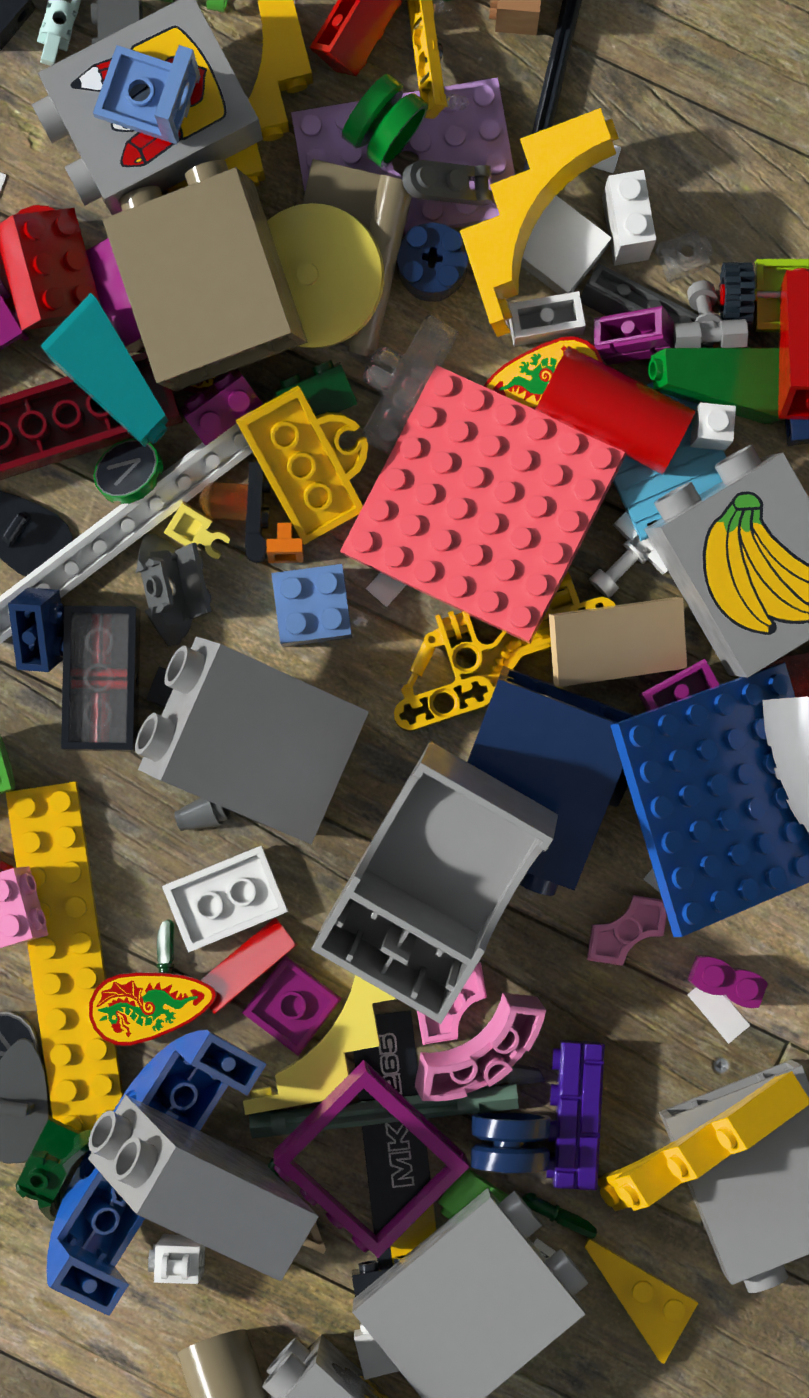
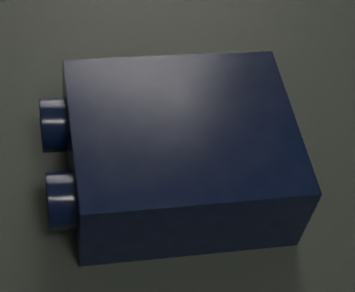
M503 666L467 762L558 814L554 838L546 851L543 850L538 855L519 885L546 896H554L559 885L575 891L623 769L610 725L636 715Z

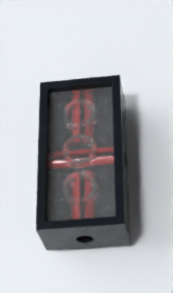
M64 606L61 749L66 751L136 752L135 743L138 736L141 618V610L137 607Z

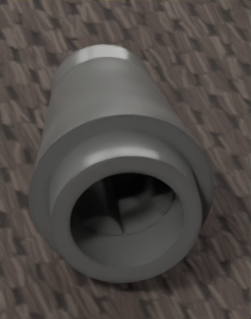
M199 798L174 812L180 831L222 826L223 821L230 819L229 809L203 798Z

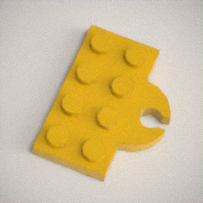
M296 386L235 420L299 538H302L304 545L359 515L363 505L350 479L361 471L367 459V438L365 436L357 438L354 446L349 449L340 448L338 443L339 437L343 432L356 431L360 427L353 419L342 413L332 412L315 416L301 388Z

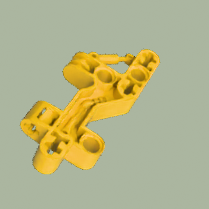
M567 571L558 589L559 592L556 593L531 644L502 631L493 643L485 645L478 641L468 614L462 611L454 614L452 610L448 612V617L441 618L440 614L435 615L438 629L425 635L424 641L409 670L412 674L407 684L403 685L401 689L404 699L396 705L394 710V719L397 726L404 731H416L488 706L503 666L514 669L520 659L551 649L549 614L593 609L596 606H614L615 603L605 597H598L580 603L571 576ZM468 632L471 642H461L454 648H451L449 638L456 637L457 640L462 639L461 634ZM444 646L455 677L454 682L414 695L413 686L418 676H423L435 649ZM462 650H470L476 656V663L471 668H462L456 662V655ZM475 683L478 684L479 688H486L487 692L483 694L482 702H477L475 697L464 700L467 707L460 709L459 697L454 689L461 688V695L471 692L472 684ZM441 694L449 695L454 701L453 709L444 714L436 711L433 702L437 696ZM428 699V710L433 719L426 720V713L416 716V723L410 725L408 720L401 721L400 715L404 714V707L411 706L412 710H418L423 708V704L420 701Z

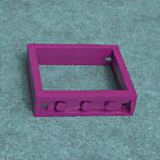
M365 1060L273 1151L274 1169L278 1175L287 1182L292 1179L301 1187L300 1193L311 1205L315 1206L318 1203L327 1211L326 1217L338 1229L346 1228L353 1235L352 1240L359 1249L365 1253L370 1250L377 1258L470 1167L466 1154ZM363 1088L446 1164L376 1235L293 1160Z

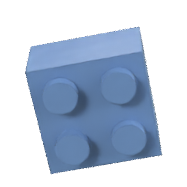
M342 564L271 573L280 644L282 647L352 638Z

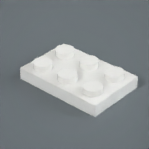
M262 845L162 886L188 953L288 912Z

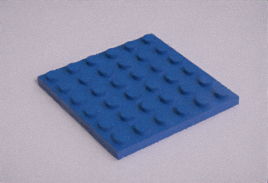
M786 663L775 664L756 672L748 678H737L610 725L673 937L686 936L809 883V833L805 826L799 824L786 801L789 798L781 780H777L774 771L776 764L771 746L767 744L764 727L762 700L795 697Z

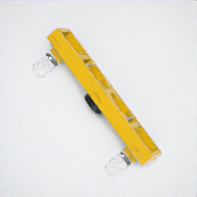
M407 0L420 98L428 103V111L425 118L435 119L445 107L459 110L466 109L469 105V100L466 96L449 94L446 99L440 63L443 47L441 43L437 42L434 14L452 16L456 10L455 5L451 2L436 0L434 5L433 0Z

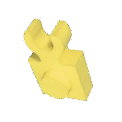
M184 501L164 531V534L184 546L191 543H196L197 546L199 543L204 545L207 554L215 559L220 558L221 552L213 548L212 542L215 539H221L229 543L231 539L229 534L222 530L212 531L208 529L213 519Z

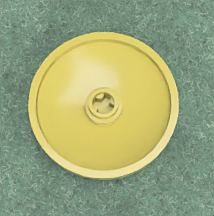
M300 204L287 208L271 217L267 223L308 342L300 345V347L325 348L342 343L357 334L375 313L384 287L383 259L370 231L351 214L325 204Z

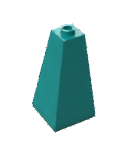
M90 293L45 340L41 347L54 364L144 447L149 441L154 444L167 431L168 428L165 424L169 420L97 298Z

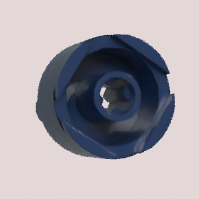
M433 222L424 223L409 229L402 239L397 256L398 276L409 293L423 301H442L456 292L465 281L468 254L462 236L458 231L447 225ZM430 257L437 258L435 268L428 267Z

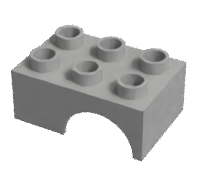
M430 741L324 921L311 950L441 1024L483 956L500 917L523 877L543 850L546 851L554 838L558 814Z

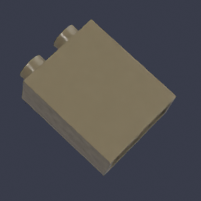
M213 160L191 168L185 173L188 186L166 195H162L159 186H147L133 190L119 199L122 212L102 219L156 383L176 392L308 343L254 181L236 167L228 170L224 160Z

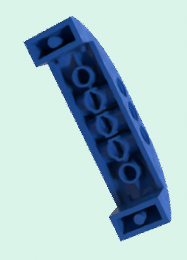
M208 1030L188 1033L167 1045L141 1070L113 1112L117 1110L126 1094L200 1131L228 1085L248 1095L267 1064ZM88 1150L64 1194L55 1218L47 1253V1284L51 1289L110 1316L129 1286L115 1266L145 1218L137 1215L89 1161L88 1157L91 1151Z

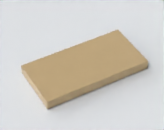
M673 597L549 614L554 686L564 687L687 668L683 598Z

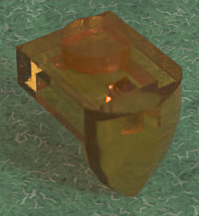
M209 483L205 486L199 497V503L205 515L215 520L246 521L248 484Z

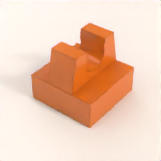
M277 523V539H267L268 563H304L302 538H293L292 523Z

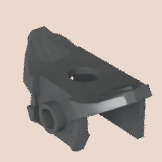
M155 533L145 534L142 538L136 573L141 572L149 608L145 610V613L167 646L180 645L182 638L189 632L192 619L212 612L210 607L211 595L206 588L202 571L203 560L198 553L196 543L176 549L169 541L160 538ZM170 582H171L172 585H173V594H172Z

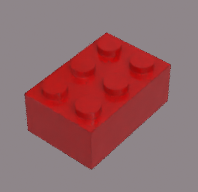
M75 208L16 214L0 223V253L21 331L61 325L90 293L100 303Z

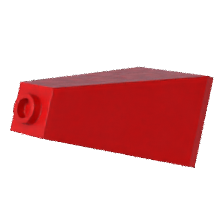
M807 268L786 270L780 287L778 419L809 420V269Z

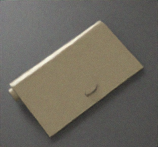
M312 159L303 204L330 205L351 214L370 231L382 255L384 287L379 305L369 322L357 334L343 342L349 345V352L368 356L370 350L377 351L397 265V256L412 196L407 193L400 178Z

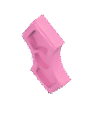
M633 895L628 909L621 917L607 924H592L587 960L623 966L627 953L637 942L648 937L664 936L667 914L663 900Z
M481 961L476 965L441 1024L417 1011L423 1045L458 1039V1025L465 1010L474 1002L487 998Z

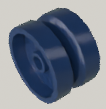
M487 1112L472 1115V1135L482 1140L494 1141L478 1143L471 1148L472 1168L500 1173H527L549 1170L550 1149L540 1144L528 1143L543 1141L550 1137L549 1116L515 1112Z

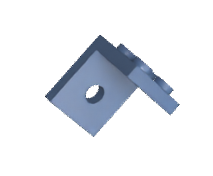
M116 45L93 111L94 117L177 145L179 141L178 133L183 118H187L191 106V95L195 84L199 83L201 78L193 49L179 45L173 63ZM144 84L150 88V94L145 100L135 101L130 97V91L135 85Z

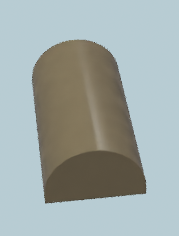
M246 1329L234 1330L205 1339L177 1353L191 1398H268L267 1391L262 1388L264 1382Z

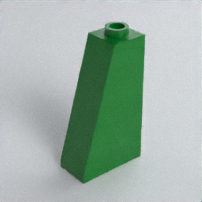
M664 348L651 355L648 367L649 377L653 380V389L660 393L696 404L702 402L736 406V416L762 424H774L784 420L778 419L779 348Z

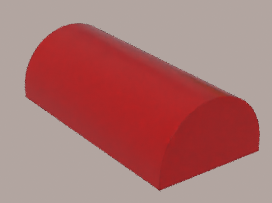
M568 346L536 407L537 411L596 440L624 451L627 457L662 475L674 456L696 412L692 408L571 346Z

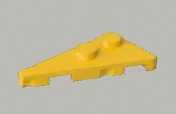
M587 1238L584 1247L658 1360L664 1364L696 1309L698 1302L596 1241Z

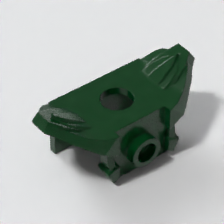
M51 1117L48 1118L15 1185L16 1192L22 1198L28 1197L38 1201L40 1211L50 1222L55 1221L59 1210L60 1188L73 1164L90 1150L89 1137L92 1131L89 1129L81 1132Z

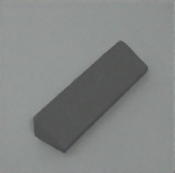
M598 263L580 297L582 304L605 316L659 306L664 307L668 315L674 320V323L694 322L699 316ZM715 342L701 343V348H713Z

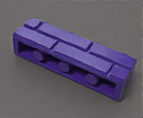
M560 1040V1048H553L552 1070H558V1084H551L550 1106L557 1107L556 1120H550V1137L548 1142H555L554 1157L550 1156L549 1170L546 1171V1178H553L552 1184L554 1188L597 1190L605 1051V1044L602 1042Z

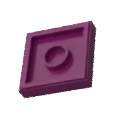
M285 955L242 1013L299 1056L342 998Z

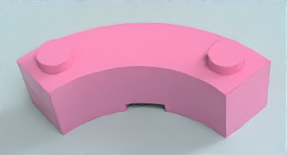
M502 993L501 1001L493 1018L473 1039L450 1050L432 1053L421 1052L415 1081V1088L421 1100L449 1101L467 1097V1093L476 1091L486 1085L491 1087L513 1070V1065L522 1057L525 1051L529 1052L542 1027L546 1009L538 997Z

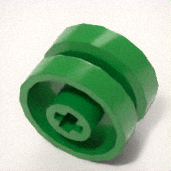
M390 74L380 77L368 89L350 114L341 133L342 138L355 148H361L368 144L367 158L380 168L386 167L399 155L418 130L428 111V103L415 93L408 94L402 98L403 84Z

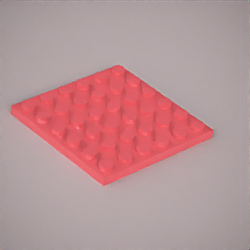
M436 365L340 552L361 564L531 644L626 457L625 452Z

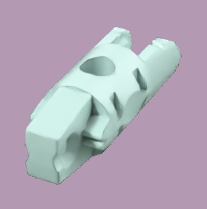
M48 0L45 17L37 38V42L45 44L40 63L52 66L55 64L58 50L67 51L81 0H72L71 3L64 0ZM61 18L65 23L61 25L56 24L53 19Z

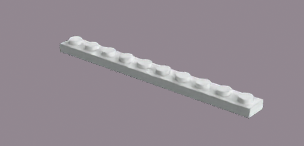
M237 423L205 446L202 442L165 470L162 475L160 474L156 479L158 483L155 488L143 499L130 504L119 505L0 596V644L12 636L8 603L26 588L60 590V598H62L175 512L183 501L187 503L250 455L252 450Z

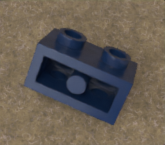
M26 588L8 603L17 670L50 672L63 660L64 605L61 603L60 590Z

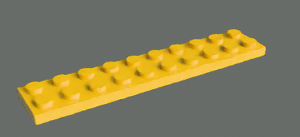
M75 781L6 792L16 868L30 867L31 874L35 879L36 892L41 909L45 915L48 931L47 936L28 941L27 945L52 1117L82 1132L89 1129L92 1130L94 1124L103 1113L115 1109L123 1096L117 1047L99 1036L93 1029L89 1018L90 999L94 990L106 979L79 788L78 782Z

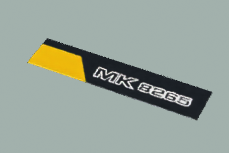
M411 1010L375 1014L380 1046L353 1051L355 1068L365 1060L403 1097L419 1095L415 1088L418 1066ZM364 1088L358 1093L359 1102L376 1100ZM401 1122L362 1126L375 1235L431 1180L427 1146ZM434 1204L377 1258L380 1261V1265L394 1263L395 1257L407 1255L436 1231Z

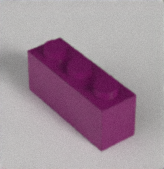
M109 238L86 250L102 309L129 353L138 352L145 347Z

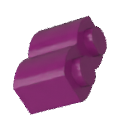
M706 955L695 956L687 978L697 989L712 995H723L729 1001L746 1008H759L768 986L767 981L758 974L741 968H732L724 961Z

